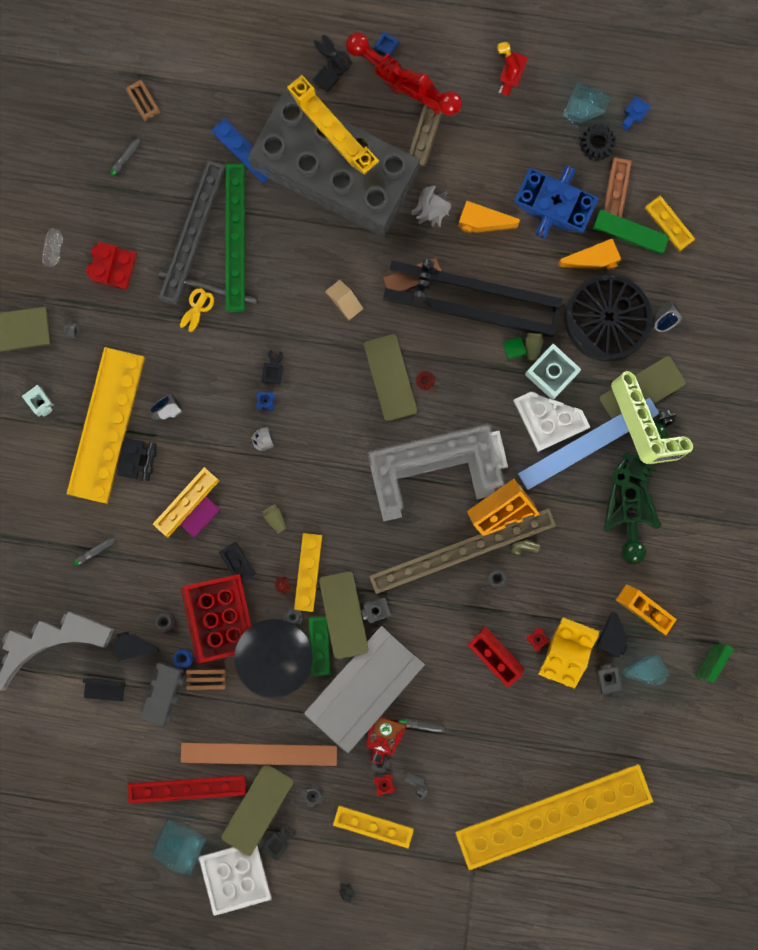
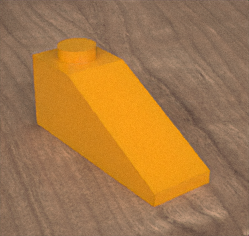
M466 201L458 227H461V230L467 233L518 228L520 219Z
M613 239L560 259L558 266L561 268L599 271L607 269L609 271L618 267L617 264H619L621 257Z
M627 584L616 599L618 603L664 635L668 634L677 620L641 591Z

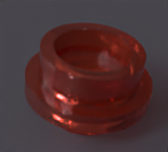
M423 371L417 375L416 385L421 390H429L434 386L435 378L432 373ZM427 378L429 380L428 384H423L422 379Z
M285 576L276 577L277 581L274 584L277 592H281L283 595L287 594L290 591L287 578Z

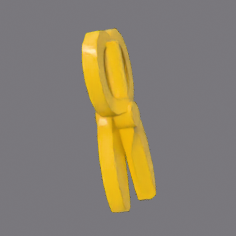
M202 288L196 289L191 293L189 303L193 308L185 313L180 322V327L184 328L191 320L189 332H193L200 320V312H207L214 305L212 294L205 292ZM197 293H201L200 297L198 298L195 304L193 302L195 295ZM209 297V298H210V303H209V305H208L207 307H205V308H202L203 305H204V303H205V301H206L207 298Z

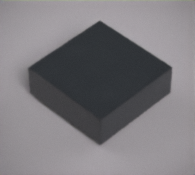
M325 65L313 78V82L327 93L339 80V77Z

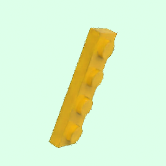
M204 467L158 517L153 525L168 538L215 487L219 480Z
M303 533L294 610L314 612L322 535Z
M340 805L338 806L333 823L334 826L405 848H409L414 828Z

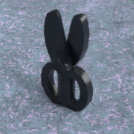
M322 35L325 46L319 41L314 40L317 50L329 58L327 61L328 69L337 76L350 69L352 65L350 56L343 51L336 52L334 44L326 35ZM339 56H343L344 58H346L347 65L344 64V62L339 58ZM332 62L340 69L339 71L332 68Z

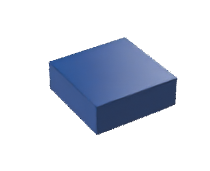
M383 32L375 44L374 50L384 56L387 53L392 56L399 45V41Z

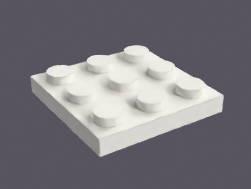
M258 845L251 856L245 855L234 847L199 856L214 916L271 900Z

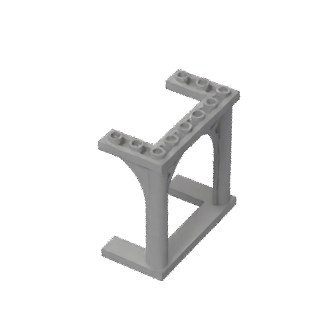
M489 425L369 453L370 467L383 522L402 518L401 509H403L397 479L468 463L476 500L487 498L495 492V487L504 485Z

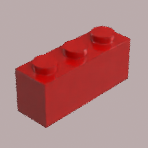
M486 626L471 638L468 646L507 688L523 675L525 668Z

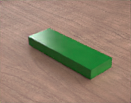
M309 617L310 645L313 655L311 676L331 675L327 618Z

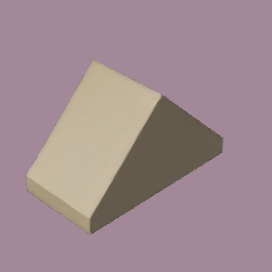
M341 280L325 291L348 321L363 310L352 290Z

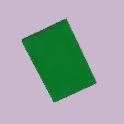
M714 644L695 677L701 681L714 683L734 649L727 644Z

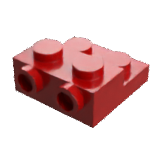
M98 242L97 246L92 248L91 256L94 258L92 264L89 263L87 266L86 274L89 275L88 278L93 282L128 290L137 253Z

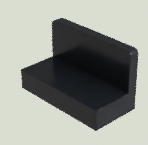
M92 678L83 679V683H85L84 698L124 701L126 682Z

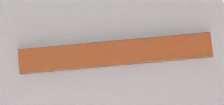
M182 742L181 763L337 766V745Z

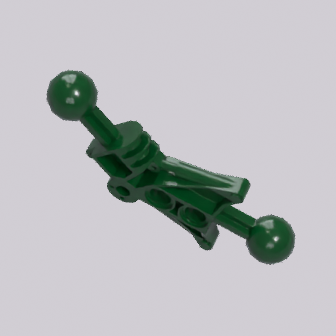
M654 422L660 438L667 439L668 431L666 427L661 423ZM625 452L622 462H619L611 476L613 489L612 495L609 496L603 529L608 532L614 526L626 523L627 542L622 547L621 553L627 563L635 565L641 563L646 557V548L639 542L638 523L649 524L654 529H659L661 522L659 521L651 495L648 494L646 488L647 483H649L646 477H653L650 471L655 472L656 469L651 464L644 463L638 454L636 456ZM618 475H621L623 477L622 481L618 480ZM630 478L640 481L639 486L642 488L643 493L638 486L629 482ZM617 487H620L621 506L615 512ZM627 490L634 491L635 498L628 499L625 496V492ZM628 509L635 510L636 518H628L626 511Z

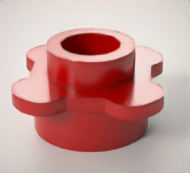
M537 628L533 634L527 636V641L531 642L535 651H540L542 646L550 642L549 637L545 636L542 628Z
M390 774L381 778L379 776L375 777L374 783L377 786V795L382 796L386 793H394L393 777Z

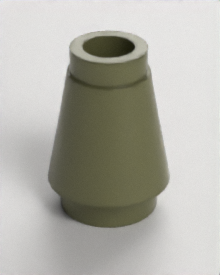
M527 333V338H525L527 360H538L544 341L542 339L543 334Z
M275 504L262 511L264 514L263 518L277 534L287 528L280 508Z

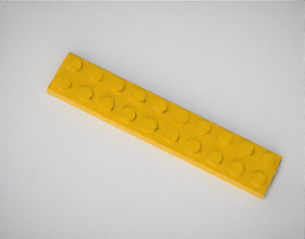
M639 764L455 831L468 869L472 870L652 803L653 799Z

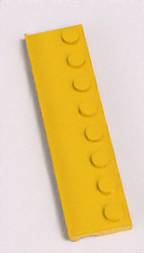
M104 347L67 490L68 495L108 504L145 360L144 356Z

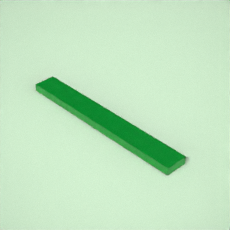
M226 164V312H245V164Z

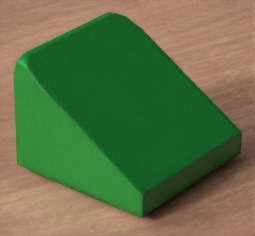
M521 337L502 342L507 361L526 356L527 352Z

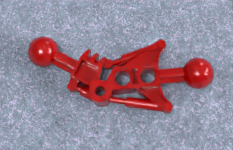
M360 32L353 33L347 38L346 49L349 54L355 57L363 56L376 66L374 73L383 79L395 93L401 94L402 92L429 106L436 114L442 112L444 115L453 116L460 111L462 100L456 92L448 91L441 93L437 91L426 73H416L408 68L403 70L401 64L388 53L384 57L380 56L369 47L367 37Z

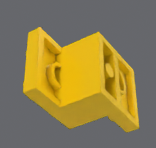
M562 617L550 641L546 658L538 675L575 688L588 666L591 649L599 636V631Z

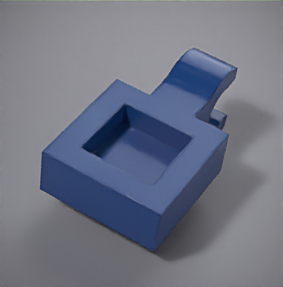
M635 96L624 112L628 117L621 127L628 131L634 121L640 123L651 106Z

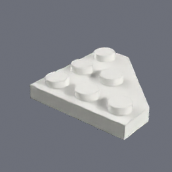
M533 392L513 400L537 452L590 428L583 411L578 408L567 406L564 403L542 397Z

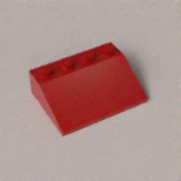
M240 574L181 587L180 592L196 663L199 664L233 656L239 639L252 626Z

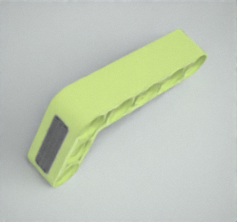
M626 371L612 382V390L638 455L644 463L654 464L676 461L693 450V444L687 437L660 438L637 379L631 372Z

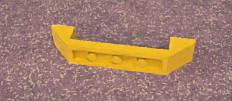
M303 75L287 87L301 110L352 167L365 174L379 162L367 147L363 148L315 95V89Z

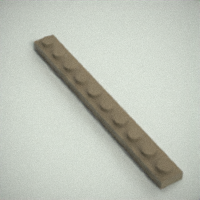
M548 508L540 511L538 516L534 517V515L523 518L522 522H512L505 525L506 528L484 536L479 534L373 574L369 577L376 594L556 527L551 511Z

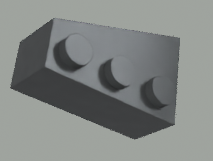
M160 662L157 663L156 669L158 671L155 679H152V688L147 696L141 719L164 726L172 718L173 712L171 708L179 699L180 693H177L180 685L183 686L186 675L184 674L185 669Z

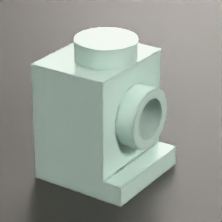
M36 385L22 396L37 416H46L52 411L51 407L54 404L40 386ZM40 400H43L44 403L41 406H38V402Z

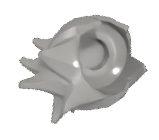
M435 185L426 187L421 191L418 205L411 213L412 215L421 214L416 217L419 219V224L429 219L431 227H434L435 223L441 227L442 218L445 215L449 216L448 212L451 209V203L446 201L447 192L436 195L434 193Z

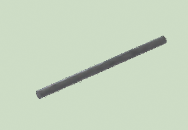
M160 271L158 277L166 278L167 273ZM189 279L185 281L186 285L226 296L225 289ZM245 295V301L256 304L257 298Z

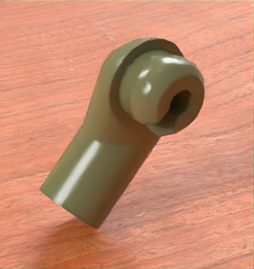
M529 540L513 542L511 545V553L516 555L521 554V549L536 553L540 549L539 543Z

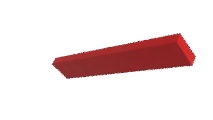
M245 775L128 783L129 804L246 795Z

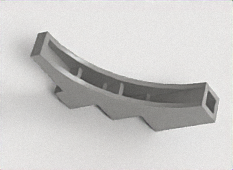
M68 612L61 619V628L44 621H39L31 631L32 637L15 630H10L9 633L5 634L2 641L4 644L2 649L9 651V653L5 654L2 660L0 691L6 690L13 676L22 665L39 652L49 647L69 642L90 643L100 647H107L114 629L74 612Z

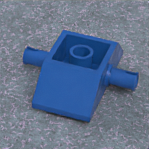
M565 166L559 180L529 167L514 203L530 216L541 220L535 232L536 236L539 237L543 230L541 238L546 239L551 225L562 230L584 232L599 198L570 185L576 173V169L573 167L568 174L570 166Z

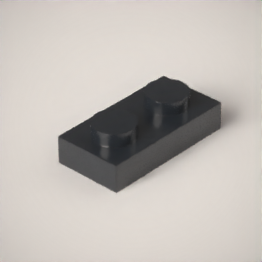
M237 542L232 543L219 552L232 576L240 574L242 583L256 575Z

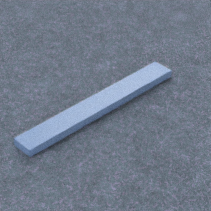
M649 397L645 402L652 418H654L659 412ZM618 415L518 473L526 490L528 491L628 433L629 430L623 415Z

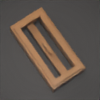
M142 79L125 88L144 122L148 120L147 118L154 117V114L161 113ZM141 85L143 91L145 92L146 96L148 97L150 103L154 108L153 110H150L148 104L146 103L145 99L140 93L138 86ZM131 90H135L148 113L144 114Z
M226 669L186 670V690L226 689ZM191 674H222V677L191 678ZM220 681H222V685H195V686H191V682H220Z

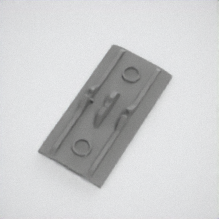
M382 626L367 641L368 653L354 656L304 713L305 716L347 753L352 750L425 665Z

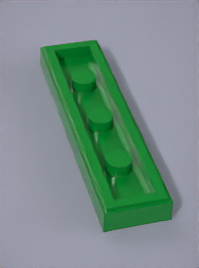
M603 210L598 211L593 225L595 230L661 255L664 254L669 239L668 235Z

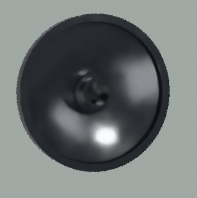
M279 619L263 620L249 627L239 639L234 654L235 669L240 681L251 692L266 698L284 697L299 689L308 678L313 662L311 645L305 634L292 623Z

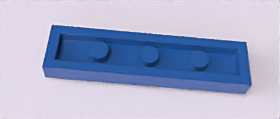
M224 118L211 132L262 183H265L268 177L252 170L248 155L253 146Z

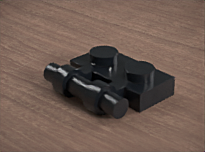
M125 438L117 475L137 479L138 473L142 472V480L149 481L150 475L153 474L154 470L152 466L154 457L157 455V444L149 442L148 449H143L144 441ZM142 455L147 456L145 466H140Z

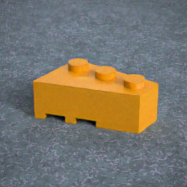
M512 479L467 511L473 525L483 536L506 528L505 525L512 522H522L523 518L534 515L535 517L540 515L533 501L515 479Z

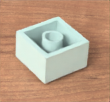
M552 344L528 369L525 376L550 399L554 400L579 374L581 369L557 346Z

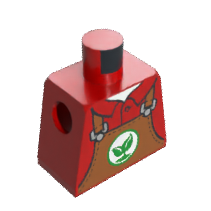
M381 717L378 718L367 734L366 748L373 750L371 762L381 765L384 754L388 756L393 755L406 729V725Z

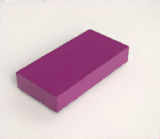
M205 497L180 525L195 538L221 509Z

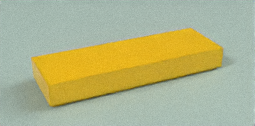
M661 196L645 206L644 209L665 235L669 236V240L679 252L695 240Z

